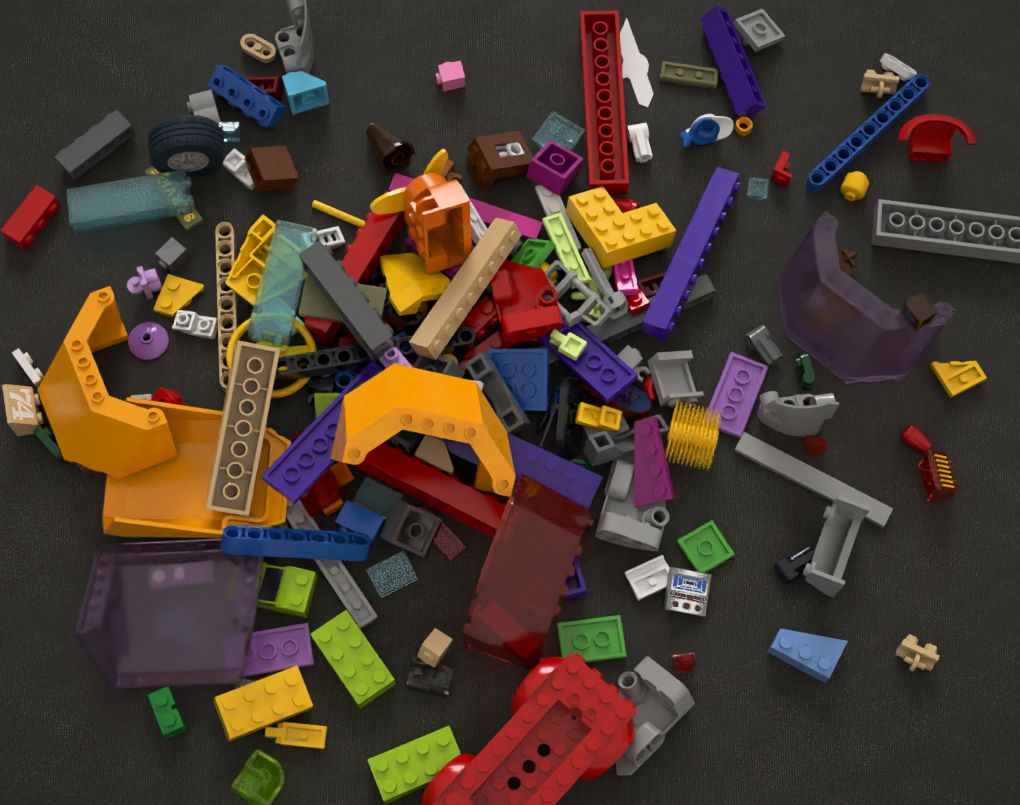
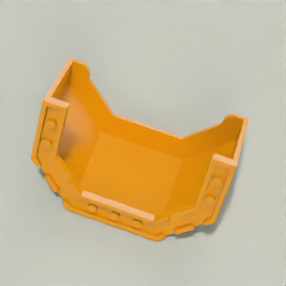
M111 286L89 294L37 391L64 460L79 463L88 469L97 472L101 471L109 474L111 477L120 479L178 455L168 422L162 410L158 408L145 409L108 395L92 353L129 339L122 323Z
M394 363L361 384V386L344 395L330 459L353 465L360 464L364 461L366 453L401 430L417 432L470 444L479 458L473 486L478 490L508 497L512 496L516 475L507 431L475 381Z

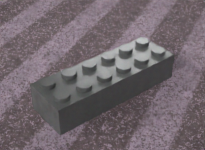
M319 240L299 253L302 268L375 363L386 351L394 347V332L388 324L384 325L380 320L382 316L375 307L373 309L368 304L370 301L363 291L360 293L357 290V283L353 277H347L344 273L345 268L339 260H334L330 247L327 244L323 245Z

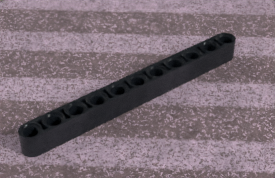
M470 327L458 328L449 340L451 343L445 346L440 355L472 349L475 342L474 330ZM413 335L394 338L395 341H393L394 347L401 352L407 361L416 360L419 357L409 343ZM467 336V337H469L471 340L468 341V342H465V341L461 340V337ZM360 344L279 357L274 383L362 369L372 359L370 357L363 359L359 356L362 353H366ZM403 346H407L410 348V350L404 352L400 348ZM342 356H346L349 358V360L346 362H342L339 360V358ZM327 360L329 363L327 365H320L319 361ZM379 360L375 362L379 366L382 365ZM301 363L308 364V367L305 369H301L298 367V365ZM285 366L288 368V370L285 372H279L278 368Z

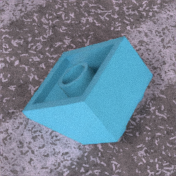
M302 71L289 72L282 76L286 98L292 115L329 104L325 81Z

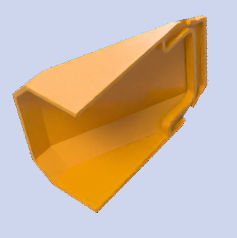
M130 397L125 399V402L145 409L158 408L163 411L178 456L120 479L107 474L102 514L104 534L122 537L222 538L223 529L226 526L272 528L286 522L287 499L264 482L261 476L291 446V441L283 436H279L273 429L265 427L249 516L206 509L204 506L222 411Z

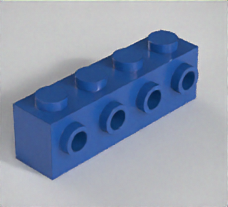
M217 65L207 84L208 87L213 89L212 92L215 95L226 98L228 104L239 107L243 110L242 113L244 115L258 120L257 123L264 128L276 127L286 109L285 105L228 66Z

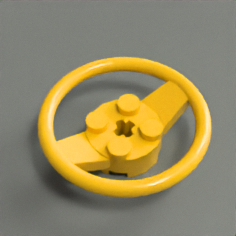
M278 313L260 314L243 322L232 334L226 351L227 366L230 372L236 341L249 328L262 322L276 321L288 324L295 328L307 343L304 346L288 347L287 342L272 338L256 343L280 348L279 357L317 351L315 341L308 329L290 316ZM301 363L298 367L306 365V363ZM285 366L278 368L279 372H285L288 370V368ZM311 377L299 379L286 388L272 390L271 398H281L297 392Z

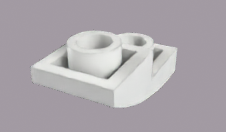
M178 310L172 329L193 336L215 339L218 330V318L199 316L196 312Z

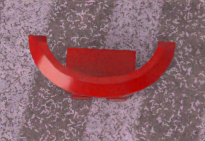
M939 114L922 115L909 120L902 127L898 137V141H908L909 161L947 163L952 154L951 139L956 130L964 136L966 145H977L975 135L966 124L953 117Z

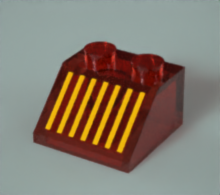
M928 450L918 462L927 501L953 498L958 491V483L953 478V463L951 459H948V455L945 452Z

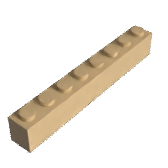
M495 218L409 341L417 355L436 360L444 350L449 340L522 236L515 222Z

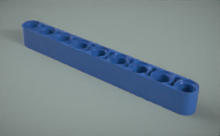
M925 74L914 76L813 169L806 182L808 192L812 194L821 192L925 95L930 85L928 76Z

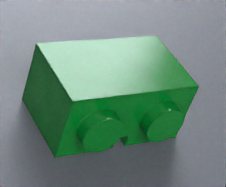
M169 686L148 694L164 737L169 739L187 731L182 714L178 710L179 706L174 693Z

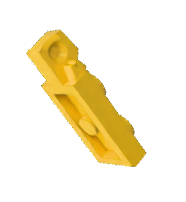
M283 722L278 723L277 728L266 727L265 736L276 738L275 743L316 749L325 748L327 726Z

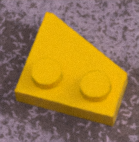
M168 274L153 310L155 313L174 318L178 310L189 305L192 302V298L205 290V286Z

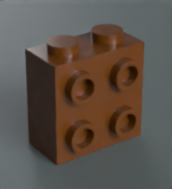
M286 146L250 148L244 158L257 192L292 189L299 179L298 171L293 165L292 157Z

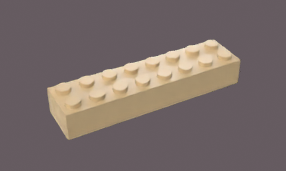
M239 340L235 343L204 508L249 516L280 348Z

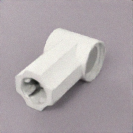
M647 123L627 126V138L629 143L632 144L635 161L643 163L652 159Z

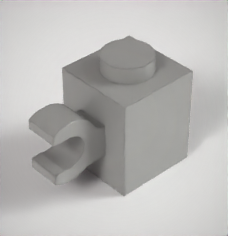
M627 345L617 355L638 374V379L636 380L638 383H642L644 380L639 375L640 373H645L647 376L651 373L647 367L641 366L643 358L637 349H632Z

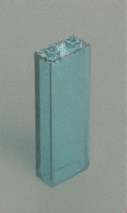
M184 170L67 189L69 225L75 233L192 214L191 206H194V198L190 194L189 189L192 188L191 177H187Z
M277 220L248 326V337L253 341H267L278 347H283V345L289 346L307 276L302 268L299 253L316 242L317 228Z

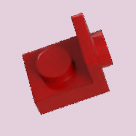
M785 151L781 154L771 179L780 185L788 186L793 175L787 172L791 162H788L790 154Z

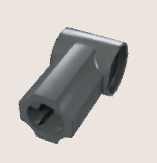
M760 325L744 335L747 345L752 350L757 351L767 366L776 364L783 357L782 353L772 342L771 335L764 325Z

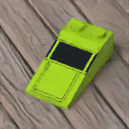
M236 558L224 599L307 618L317 582V575L314 571L297 567Z

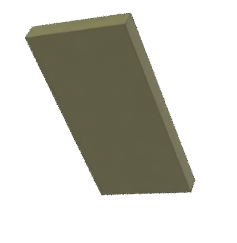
M306 276L298 313L299 316L343 323L309 276ZM357 284V290L360 293L363 291L368 297L370 307L372 309L375 307L383 316L387 288Z

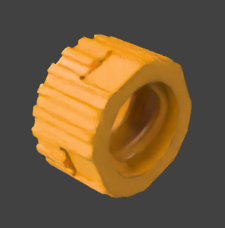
M740 117L736 121L735 132L741 136H747L751 133L752 121L748 117ZM744 123L748 128L742 129L740 124Z

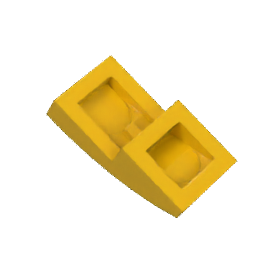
M581 402L578 404L575 423L595 429L618 431L622 411L604 405L599 408Z

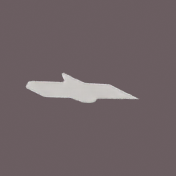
M626 18L620 32L621 55L623 58L622 76L623 78L628 77L630 79L638 103L648 107L653 96L647 76L649 63L646 57L639 53Z

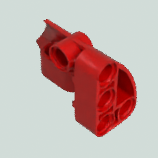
M505 259L489 282L494 305L497 307L504 343L506 345L522 343L551 333L554 329L557 330L562 327L563 321L557 300L556 289L551 287L544 270ZM549 295L553 299L550 301H546L543 299V297Z

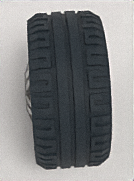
M178 115L169 117L155 124L148 134L150 163L158 172L176 178L203 176L217 170L226 158L222 128L214 120L204 116Z

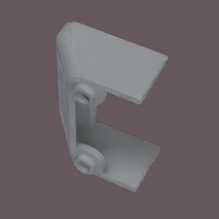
M841 495L837 496L831 507L827 506L823 518H826L821 535L811 563H806L802 574L806 576L805 581L825 595L833 598L845 584V581L841 580L860 524L871 509L867 505Z

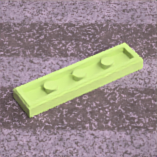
M559 212L542 218L550 241L556 245L554 250L559 261L568 270L574 271L584 285L591 283L590 276L562 213Z

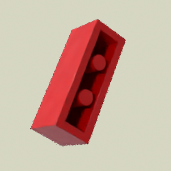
M36 185L1 229L4 238L25 251L28 246L33 244L39 231L46 227L49 218L57 213L60 204L56 196Z

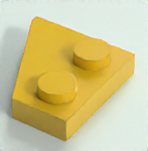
M937 361L932 362L930 365L950 398L985 381L987 378L976 361H966L963 363L959 361L938 363Z

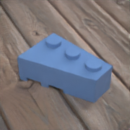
M780 628L767 652L825 683L830 678L848 641Z

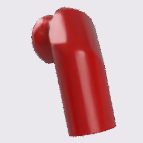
M650 373L644 381L643 387L649 400L654 401L657 399Z

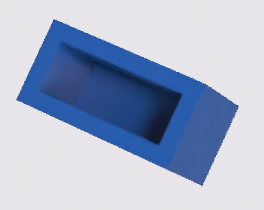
M346 500L335 524L339 532L367 534L371 539L370 544L374 545L385 525V520L383 517Z

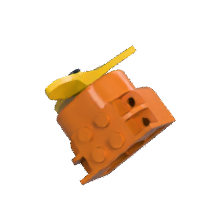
M445 149L440 150L428 164L423 175L412 180L407 187L388 192L376 198L370 205L371 211L378 215L404 211L410 238L415 242L420 258L425 260L427 275L463 264L472 252L470 200L456 179L447 181L441 175L448 159V153Z

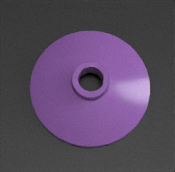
M144 322L137 325L131 331L128 339L131 353L141 360H154L160 357L167 350L169 344L166 330L160 324L154 322ZM146 336L151 337L148 341H144V338Z

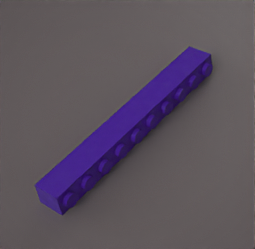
M720 167L716 168L643 320V333L666 340L669 333L672 334L675 328L674 321L682 313V304L684 301L687 302L691 290L689 289L691 285L694 286L696 284L697 272L703 269L705 264L704 257L711 252L713 245L711 242L713 238L716 239L718 237L719 225L725 222L726 210L732 207L733 195L740 190L739 173Z

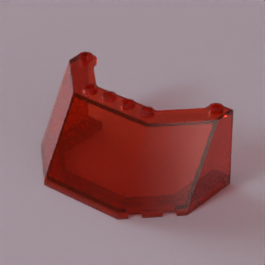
M521 474L519 478L520 484H516L512 492L514 496H510L478 579L476 586L478 598L473 597L468 612L469 623H466L463 629V646L532 671L545 659L546 655L542 654L553 617L558 618L561 606L558 605L560 597L565 598L569 587L565 585L568 577L572 578L576 567L572 565L574 558H579L583 547L580 545L586 529H591L594 518H591L592 511L527 475Z

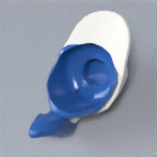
M710 113L698 117L690 128L681 132L680 138L683 142V147H689L691 141L699 145H705L729 136L733 130V121L728 117L715 116Z

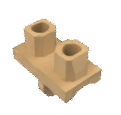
M866 70L861 84V92L877 93V98H882L883 94L895 95L899 76H895L894 72L887 71L880 75L876 74L875 70Z
M909 634L906 639H903L895 655L909 663V670L912 672L916 667L931 671L939 659V655L936 654L937 647L929 643L922 648L917 645V637Z

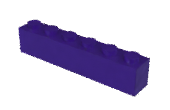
M716 6L700 18L702 30L706 34L709 41L708 46L715 56L714 61L720 69L721 79L726 84L727 94L734 105V112L740 117L751 118L763 110L766 104L728 10Z

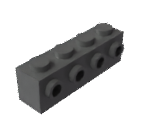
M115 110L113 113L106 115L100 123L93 125L83 136L76 138L70 146L60 150L55 159L60 168L75 181L135 135L132 125L118 110Z

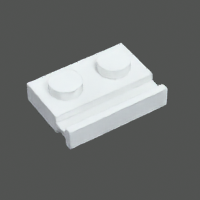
M661 555L624 573L638 601L667 587L669 566L665 562L664 556Z

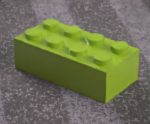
M347 610L310 634L360 709L396 685L395 679Z
M447 726L367 760L384 804H387L427 787L437 773L461 753L450 726Z

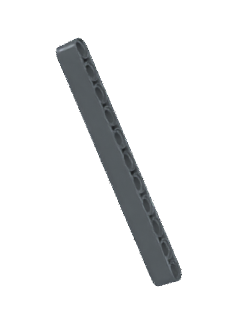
M707 274L699 276L694 286L691 285L689 289L691 290L687 302L684 301L682 304L683 310L708 300L717 293ZM651 297V298L648 299L649 302H650V305H651V303H652L654 297ZM649 308L634 315L627 310V313L620 318L611 319L608 317L599 328L592 324L586 326V328L606 345L642 329L643 320ZM542 345V346H540V347H538V348H536V349H548V348H547L545 345ZM549 350L550 370L563 364V362Z

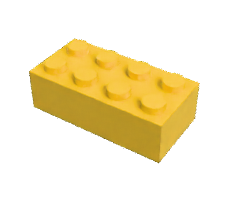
M298 665L219 695L213 700L228 742L309 711L313 707Z

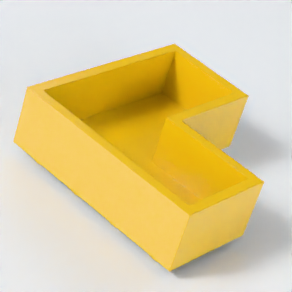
M603 186L569 196L565 213L588 247L592 248L603 269L628 261L629 259L671 247L673 244L676 229L657 203L622 213Z

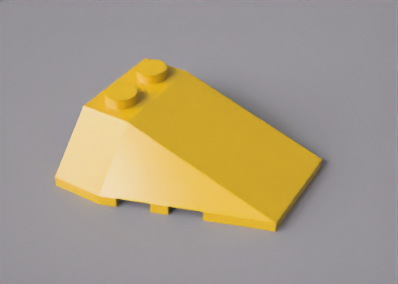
M262 215L250 227L246 240L242 244L240 253L233 264L225 284L257 309L305 282L308 275L302 268L299 253L302 251L279 233L278 226L265 215Z
M415 253L384 255L379 258L383 276L386 277L387 281L385 285L390 292V303L399 316L416 314L422 301L438 300L451 282L440 271L427 275L425 260H422Z

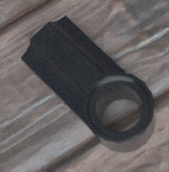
M808 547L793 557H786L774 565L784 584L792 582L803 573L806 563H811L814 550Z

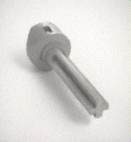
M592 248L583 249L581 255L603 296L602 301L612 310L609 318L617 319L622 317L628 310V301L624 293L614 292ZM599 304V306H600L602 312L604 313V312H605V308H603V307Z

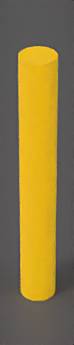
M314 200L312 203V208L360 228H363L365 225L364 220Z

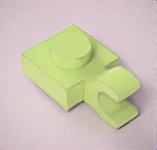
M554 329L550 334L551 339L549 342L559 346V352L575 361L587 346L585 340L571 332L565 336Z

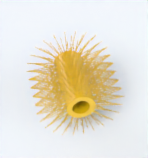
M677 402L669 426L670 430L667 435L665 456L667 457L670 454V459L672 454L675 453L673 455V463L677 455L679 456L677 463L680 460L683 463L685 458L687 460L685 463L689 459L691 463L694 459V463H696L694 467L697 463H700L699 467L702 462L704 463L702 466L708 463V467L712 463L711 458L714 456L718 440L721 414L715 417L716 413L712 418L713 413L711 412L713 410L708 414L709 410L703 413V409L701 413H698L699 409L694 416L696 406H694L692 412H690L692 406L688 410L686 407L684 410L679 407L680 410L678 412L679 402Z

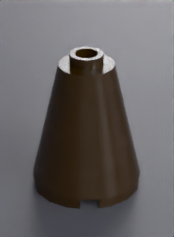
M380 122L372 123L368 126L366 136L378 164L385 174H388V172L393 174L399 173L412 162L410 158L412 155H415V148L411 143Z

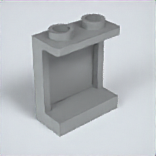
M691 350L659 352L647 361L660 406L669 405V407H675L677 402H679L678 405L682 402L683 404L687 402V406L697 404L698 400L704 396L703 391L696 392L689 370L688 362L693 359Z

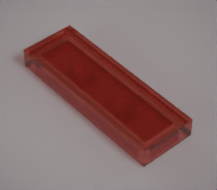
M425 502L418 507L419 509L438 517L426 505ZM441 521L431 542L452 562L466 550V546Z

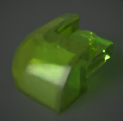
M257 748L244 765L242 772L231 785V790L247 799L249 805H271L285 782L281 765L274 758Z

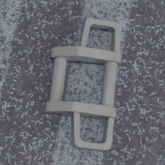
M555 260L545 271L551 287L556 289L557 299L572 285L587 298L585 303L571 314L558 302L561 317L569 327L585 319L596 328H599L612 314V310L601 300V297L585 286L578 279V275L574 271L568 270L559 260ZM558 267H561L567 275L555 286L550 280V276ZM549 295L543 297V299L546 301H550L553 299ZM599 303L605 308V312L597 321H593L587 315Z

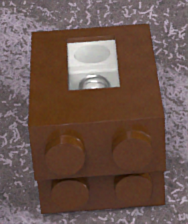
M520 131L475 137L467 148L469 155L466 161L481 190L486 191L489 190L496 179L527 174L533 156Z

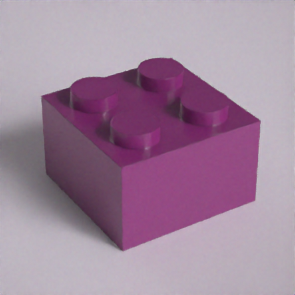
M550 139L531 159L526 177L560 196L578 176L584 158Z

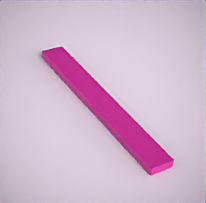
M395 173L388 191L391 192L407 187L414 179ZM469 198L485 225L490 226L495 218L515 222L522 234V238H538L543 222Z

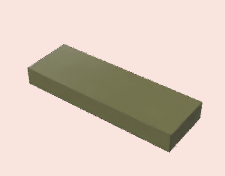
M662 61L659 81L716 89L719 69Z

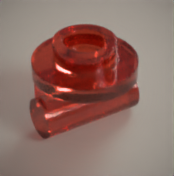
M806 435L807 452L812 455L824 453L827 438Z
M693 651L672 654L673 663L679 672H688L695 667L696 660Z

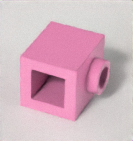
M461 61L445 62L442 65H438L436 80L438 85L441 84L443 91L465 87V75Z

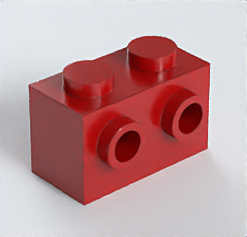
M486 296L467 314L459 328L470 327L474 330V344L481 340L492 326H496L499 323L497 307L494 305V302ZM464 336L468 341L471 340L469 337Z

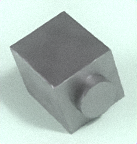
M173 237L155 253L158 259L157 264L163 270L168 269L171 273H174L189 258L187 249Z

